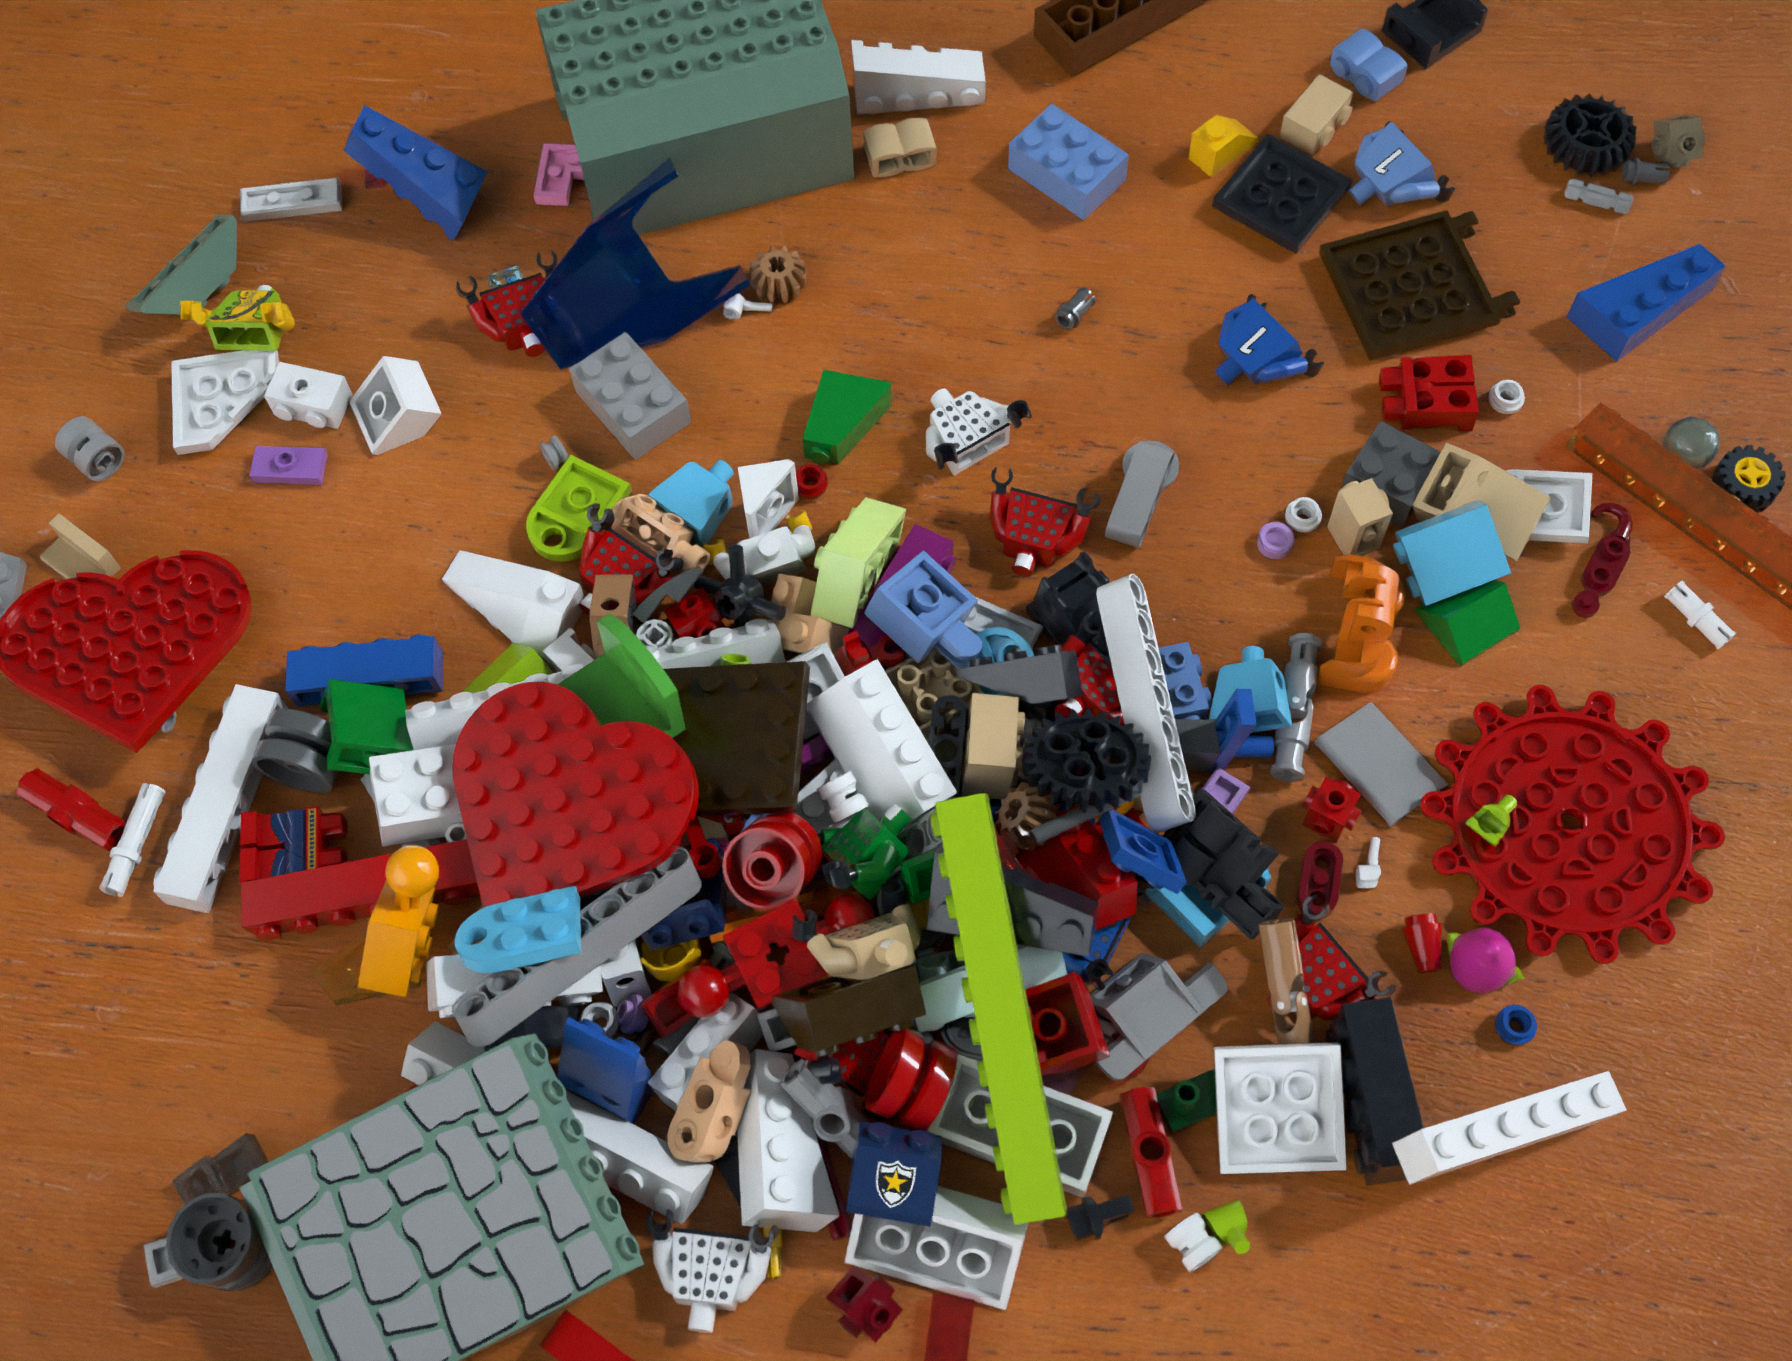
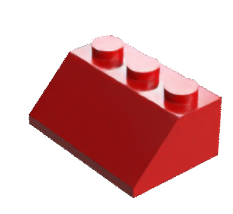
M1073 806L1069 811H1072L1078 808L1079 806ZM1063 810L1056 813V815L1059 817L1069 811ZM1090 820L1046 840L1044 846L1037 845L1033 851L1018 848L1010 858L1014 867L1028 872V876L1045 883L1052 882L1098 901L1096 930L1130 917L1137 912V880L1130 872L1122 871L1113 864L1106 841Z

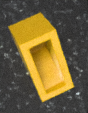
M1215 115L1192 133L1188 159L1212 178L1257 144L1259 138L1236 119Z

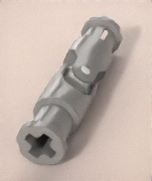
M1296 633L1291 635L1288 641L1291 653L1290 661L1285 665L1284 679L1290 715L1294 721H1303L1292 723L1291 727L1276 729L1274 745L1277 748L1276 762L1270 769L1272 777L1286 782H1297L1305 777V770L1302 768L1303 753L1308 750L1313 716L1311 698L1316 689L1319 671L1317 666H1315L1317 651H1320L1322 647V640L1309 633Z

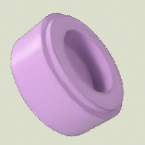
M1270 522L1260 529L1257 547L1261 554L1267 558L1282 559L1291 552L1295 536L1292 529L1286 524Z

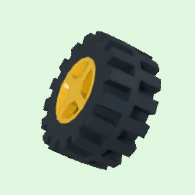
M1746 445L1744 449L1738 446L1732 452L1729 450L1717 465L1711 478V483L1714 484L1711 489L1713 494L1719 493L1716 498L1719 503L1725 501L1727 503L1725 508L1730 511L1733 507L1737 508V513L1744 514L1746 510H1748L1749 515L1756 514L1758 510L1761 512L1766 510L1782 490L1785 484L1783 480L1786 477L1785 471H1780L1783 467L1782 463L1774 461L1776 456L1770 452L1766 455L1764 453L1765 449L1762 447L1753 450V445Z

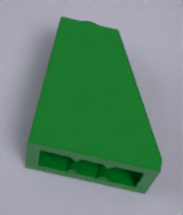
M823 369L802 438L804 458L811 459L819 464H839L891 407V382Z

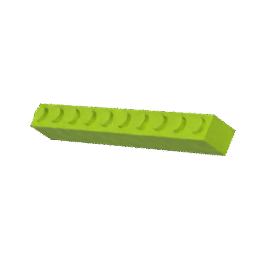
M981 793L935 802L937 812L930 813L931 825L934 836L942 837L944 853L938 854L939 867L942 878L949 877L952 894L946 895L947 910L950 920L957 919L960 933L959 936H954L953 938L957 960H965L968 976L961 978L965 1002H973L976 1018L969 1020L970 1033L973 1044L981 1045L983 1061L977 1062L978 1075L981 1087H989L991 1103L985 1104L986 1118L989 1129L996 1128L999 1145L993 1146L994 1161L997 1172L1004 1171L1007 1188H1001L1005 1214L1012 1213L1014 1225L1064 1217L1067 1211L989 797L988 794Z

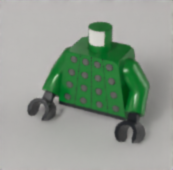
M894 803L880 820L869 810L863 809L842 828L821 829V832L817 835L821 842L822 854L829 861V863L823 866L826 882L833 884L838 889H845L852 885L871 901L880 890L881 885L887 881L908 854L909 849L896 836L912 818Z

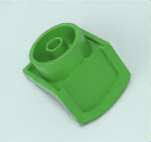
M609 613L599 619L597 625L605 653L557 685L565 687L579 696L596 714L601 726L622 721L640 722L664 731L671 738L684 731L686 728L678 691L654 656L617 617Z

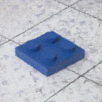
M1113 809L1104 812L1100 816L1099 821L1104 834V840L1108 846L1110 859L1115 866L1125 872L1132 870L1138 873L1157 889H1163L1164 887L1176 894L1181 891L1187 882L1171 840Z

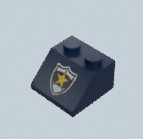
M860 1121L851 1161L846 1212L931 1227L941 1164L942 1136L933 1135L925 1130L911 1131L894 1128L881 1122L867 1123Z

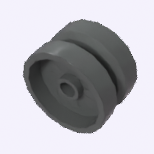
M280 708L273 710L264 731L269 739L259 741L251 761L253 766L265 776L291 788L309 793H329L339 772L327 769L326 757L332 743L329 722L312 714L294 709Z

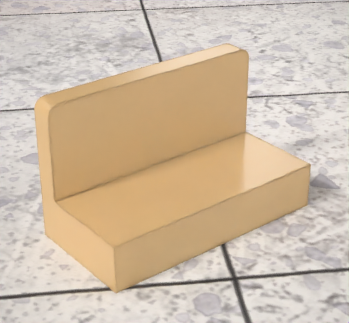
M58 514L49 522V525L59 538L40 555V559L64 579L76 578V573L81 572L99 573L112 577L121 569L108 550L61 514Z

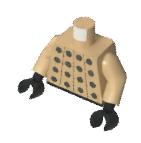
M900 879L896 880L897 891H888L885 889L884 884L881 885L883 907L892 911V914L886 913L826 935L816 933L817 914L812 910L805 911V921H801L796 915H793L792 922L793 938L800 942H808L807 948L830 976L857 980L871 979L914 963L916 961L914 950L918 948L922 934L911 907L906 905L905 884Z

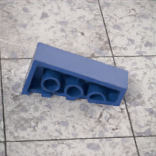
M365 105L350 132L343 150L377 179L383 178L394 188L393 192L403 200L407 198L421 210L420 214L428 221H435L445 230L444 234L453 241L464 223L488 171Z
M1698 244L1578 292L1567 318L1617 362L1711 292L1726 265L1704 246Z

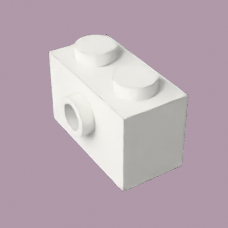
M279 362L264 394L273 414L280 419L286 421L295 419L307 422L317 428L326 426L335 429L339 428L350 403L349 401L353 396L345 377L342 375Z

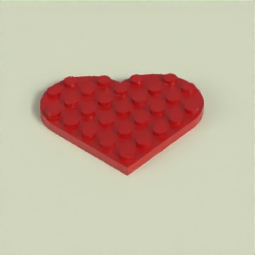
M197 550L179 551L180 555L159 559L158 555L134 566L119 579L89 572L76 573V578L56 582L55 578H52L22 594L0 620V669L7 680L21 692L138 753L240 640L251 617L252 600L243 576L233 564L215 554Z
M521 683L491 696L475 710L464 725L453 754V782L483 908L515 898L520 899L576 886L577 893L582 898L644 874L662 864L682 844L680 841L681 837L685 833L690 820L694 821L697 812L699 790L696 772L690 758L674 739L664 731L640 722L622 721L601 726L596 714L579 696L567 688L553 683Z

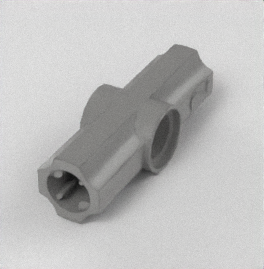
M802 1058L793 1064L788 1072L782 1076L780 1085L814 1119L813 1127L816 1134L823 1140L836 1142L852 1159L860 1121L869 1122L856 1110V1099L851 1092L841 1087H834L833 1084H820L819 1077L814 1076L810 1071L811 1061Z

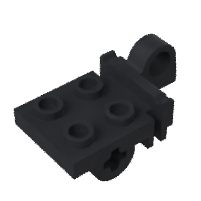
M1199 789L1193 796L1196 811L1194 821L1166 830L1162 836L1172 841L1187 882L1186 885L1194 887L1201 893L1199 896L1203 900H1213L1209 904L1213 909H1218L1247 937L1254 940L1260 933L1258 924L1275 920L1284 909L1283 904L1272 893L1255 883L1278 856L1279 852L1272 846L1259 844L1262 840L1206 790Z

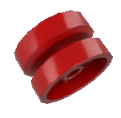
M910 1028L893 1031L885 1043L872 1071L865 1097L866 1109L886 1118H890L897 1112L899 1124L913 1130L928 1129L940 1112L952 1085L958 1057L956 1048L937 1040H932L925 1046L923 1034Z

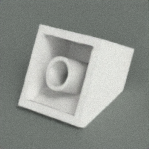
M383 356L349 401L373 455L382 454L424 437L442 414L418 361Z

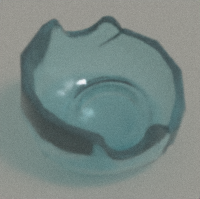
M1690 416L1673 423L1667 430L1662 443L1666 457L1676 467L1693 470L1707 467L1714 460L1720 447V435L1716 427L1706 419Z

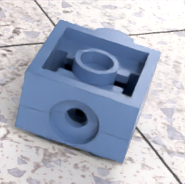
M924 550L877 588L864 611V614L917 663H920L934 649H937L956 668H966L970 666L969 660L975 659L982 649V640L964 624L978 599Z

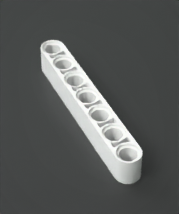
M1129 574L1098 587L1096 595L1124 724H1134L1133 734L1143 733V743L1149 744V755H1151L1148 782L1143 783L1140 796L1148 825L1154 832L1160 833L1194 821L1196 811L1146 592L1138 576Z

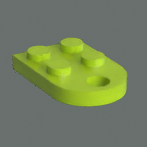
M570 455L528 515L526 530L532 547L539 555L552 561L565 562L580 558L587 528L593 525L587 518L589 506L594 503L600 504L598 518L601 520L606 508L612 510L620 499L630 495L632 492L631 484ZM604 525L603 530H605L608 525ZM551 535L563 537L562 541L556 546L550 547L544 544L546 538Z

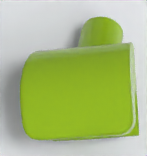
M1505 795L1497 804L1482 806L1465 824L1496 847L1509 828V814L1517 806V801L1513 796Z
M1239 1199L1201 1213V1217L1206 1223L1205 1225L1210 1228L1213 1236L1217 1238L1220 1244L1231 1245L1237 1254H1245L1250 1249V1242L1245 1237L1247 1218Z

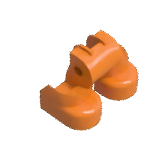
M1353 554L1336 556L1329 577L1344 579L1342 597L1352 600L1347 603L1344 611L1341 629L1336 641L1334 660L1331 659L1320 666L1317 685L1361 693H1375L1384 689L1391 682L1398 665L1397 651L1387 639L1393 634L1394 621L1399 617L1405 602V587L1396 571L1386 567L1376 559Z

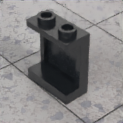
M1416 0L1405 8L1396 2L1387 8L1381 31L1421 66L1427 69L1482 31L1488 9L1480 0Z

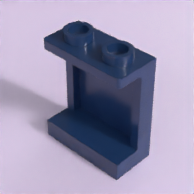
M715 837L706 841L715 845L721 856L722 865L719 872L712 878L700 877L701 888L695 896L641 934V937L651 951L724 932L728 886L723 875L724 852ZM691 844L682 846L688 852L692 848Z

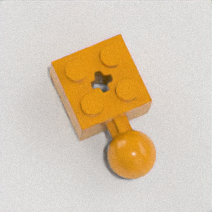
M416 845L402 847L395 851L387 862V880L368 923L358 982L359 988L406 997L411 983H419L424 960H428L433 937L429 936L430 928H433L439 908L438 904L432 903L434 886L439 877V865L435 856L424 847Z

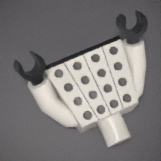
M947 389L938 390L930 399L931 404L936 410L930 414V426L926 430V454L937 462L938 469L940 470L944 468V463H947L951 473L955 476L1009 444V423H1012L1015 428H1019L1022 426L1020 419H1030L1032 417L1027 402L1017 400L1010 405H1003L984 397L980 398L971 391H967L954 399Z
M667 1209V1223L661 1225L654 1221V1212L651 1210L646 1226L649 1233L653 1235L654 1266L664 1290L673 1294L677 1304L691 1306L689 1330L712 1333L716 1309L735 1311L738 1303L747 1301L765 1280L771 1253L769 1246L777 1237L778 1228L776 1225H773L769 1237H763L758 1231V1226L760 1225V1220H758L751 1228L749 1237L675 1227L673 1228L672 1236L669 1231L674 1219L673 1212Z

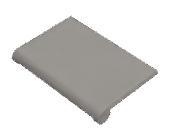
M1372 702L1326 731L1314 741V744L1334 763L1387 821L1390 827L1395 826L1406 814L1418 807L1424 794L1431 791H1440L1448 785Z

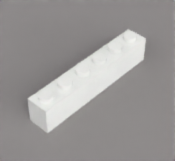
M236 684L231 696L226 698L222 711L223 717L218 729L214 730L211 734L209 741L210 749L205 762L200 764L197 769L196 784L191 797H188L183 804L182 819L177 832H174L169 839L168 854L163 867L157 870L154 877L153 892L165 904L204 913L210 912L241 832V812L249 811L263 775L251 763L259 741L269 739L264 731L272 711L280 708L288 709L278 693Z
M1609 1071L1421 1129L1392 1144L1410 1185L1596 1124L1626 1111V1108Z

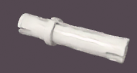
M147 783L141 785L137 800L117 847H112L109 857L112 859L106 875L99 886V889L104 893L116 896V894L119 897L124 896L134 868L140 865L142 860L140 853L151 829L159 805L165 796L166 791L154 784L148 785Z

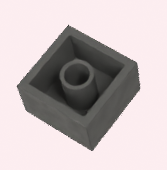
M1380 421L1346 472L1342 487L1353 481L1360 483L1372 478L1378 489H1382L1388 497L1389 507L1393 512L1390 522L1403 528L1414 511L1412 504L1441 452Z

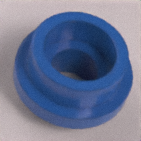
M1509 1005L1498 1013L1495 1020V1028L1502 1040L1511 1045L1519 1046L1527 1044L1532 1040L1537 1032V1022L1532 1012L1520 1005ZM1509 1021H1517L1521 1025V1032L1511 1030Z

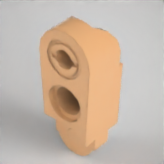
M723 1041L716 1048L712 1049L709 1058H699L667 1134L670 1152L676 1159L695 1163L711 1162L720 1158L727 1150L731 1136H735L751 1091L744 1087L751 1068L750 1053L745 1045L732 1041Z

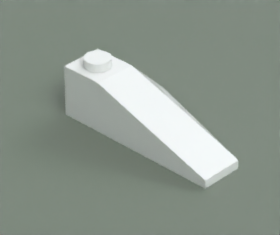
M459 550L442 578L443 582L468 605L478 610L494 628L504 633L512 643L533 648L541 659L545 661L543 650L570 627L573 629L583 612L579 607V603L584 598L581 585L546 570Z

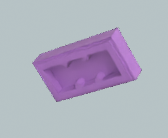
M256 446L249 477L255 483L322 485L328 454L325 448Z

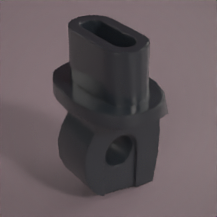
M1129 1195L1097 1204L1092 1197L1085 1196L1081 1198L1082 1204L1067 1208L1066 1215L1076 1241L1091 1236L1095 1240L1101 1239L1104 1225L1129 1217L1128 1215L1134 1212V1208Z

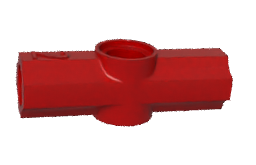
M38 768L26 772L18 781L19 786L16 794L36 809L46 813V816L55 824L73 835L77 832L108 852L112 847H117L126 822L112 814L109 810L99 806V803L90 795L72 784L66 786Z
M1140 1087L1120 1093V1102L1131 1147V1162L1136 1169L1146 1218L1157 1219L1182 1212L1183 1209L1170 1157L1171 1144L1165 1135L1155 1088ZM1145 1144L1155 1145L1161 1152V1158L1156 1161L1145 1159L1141 1155L1140 1147Z

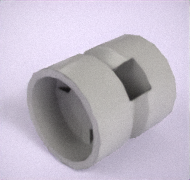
M85 416L69 420L59 430L55 439V448L69 462L75 464L77 469L87 478L95 482L111 477L118 471L125 458L123 447L110 435L105 434L103 429L93 420Z

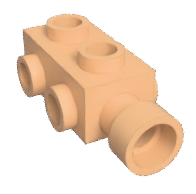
M644 494L620 499L614 505L612 511L615 520L611 529L655 559L660 550H673V555L669 558V565L673 558L677 557L683 560L682 570L684 571L696 566L701 567L703 570L705 569L710 559V553L699 545L692 546L689 544L695 531L686 526L681 517L673 513H667L656 505V501L653 498Z

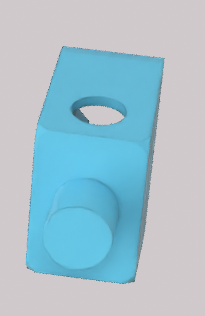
M720 459L708 471L695 462H688L653 489L648 496L656 501V505L667 513H673L684 520V524L695 531L691 540L703 547L704 543H709L732 506L731 489L726 482L734 475V471L725 461Z
M1258 646L1243 648L1241 651V663L1224 665L1219 670L1209 720L1217 719L1236 689H1252L1257 725L1251 733L1291 727L1292 721L1283 674L1272 659L1264 658V650Z

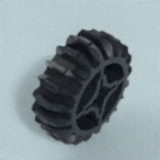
M1590 93L1584 99L1577 94L1571 100L1564 99L1559 106H1555L1554 110H1552L1544 127L1543 144L1547 145V154L1554 155V163H1563L1564 171L1570 168L1576 170L1577 176L1581 172H1587L1590 178L1596 172L1602 176H1605L1609 170L1616 172L1621 164H1624L1629 159L1636 144L1637 127L1633 125V116L1626 115V107L1617 108L1615 100L1611 102L1604 101L1603 94L1598 99L1593 98Z

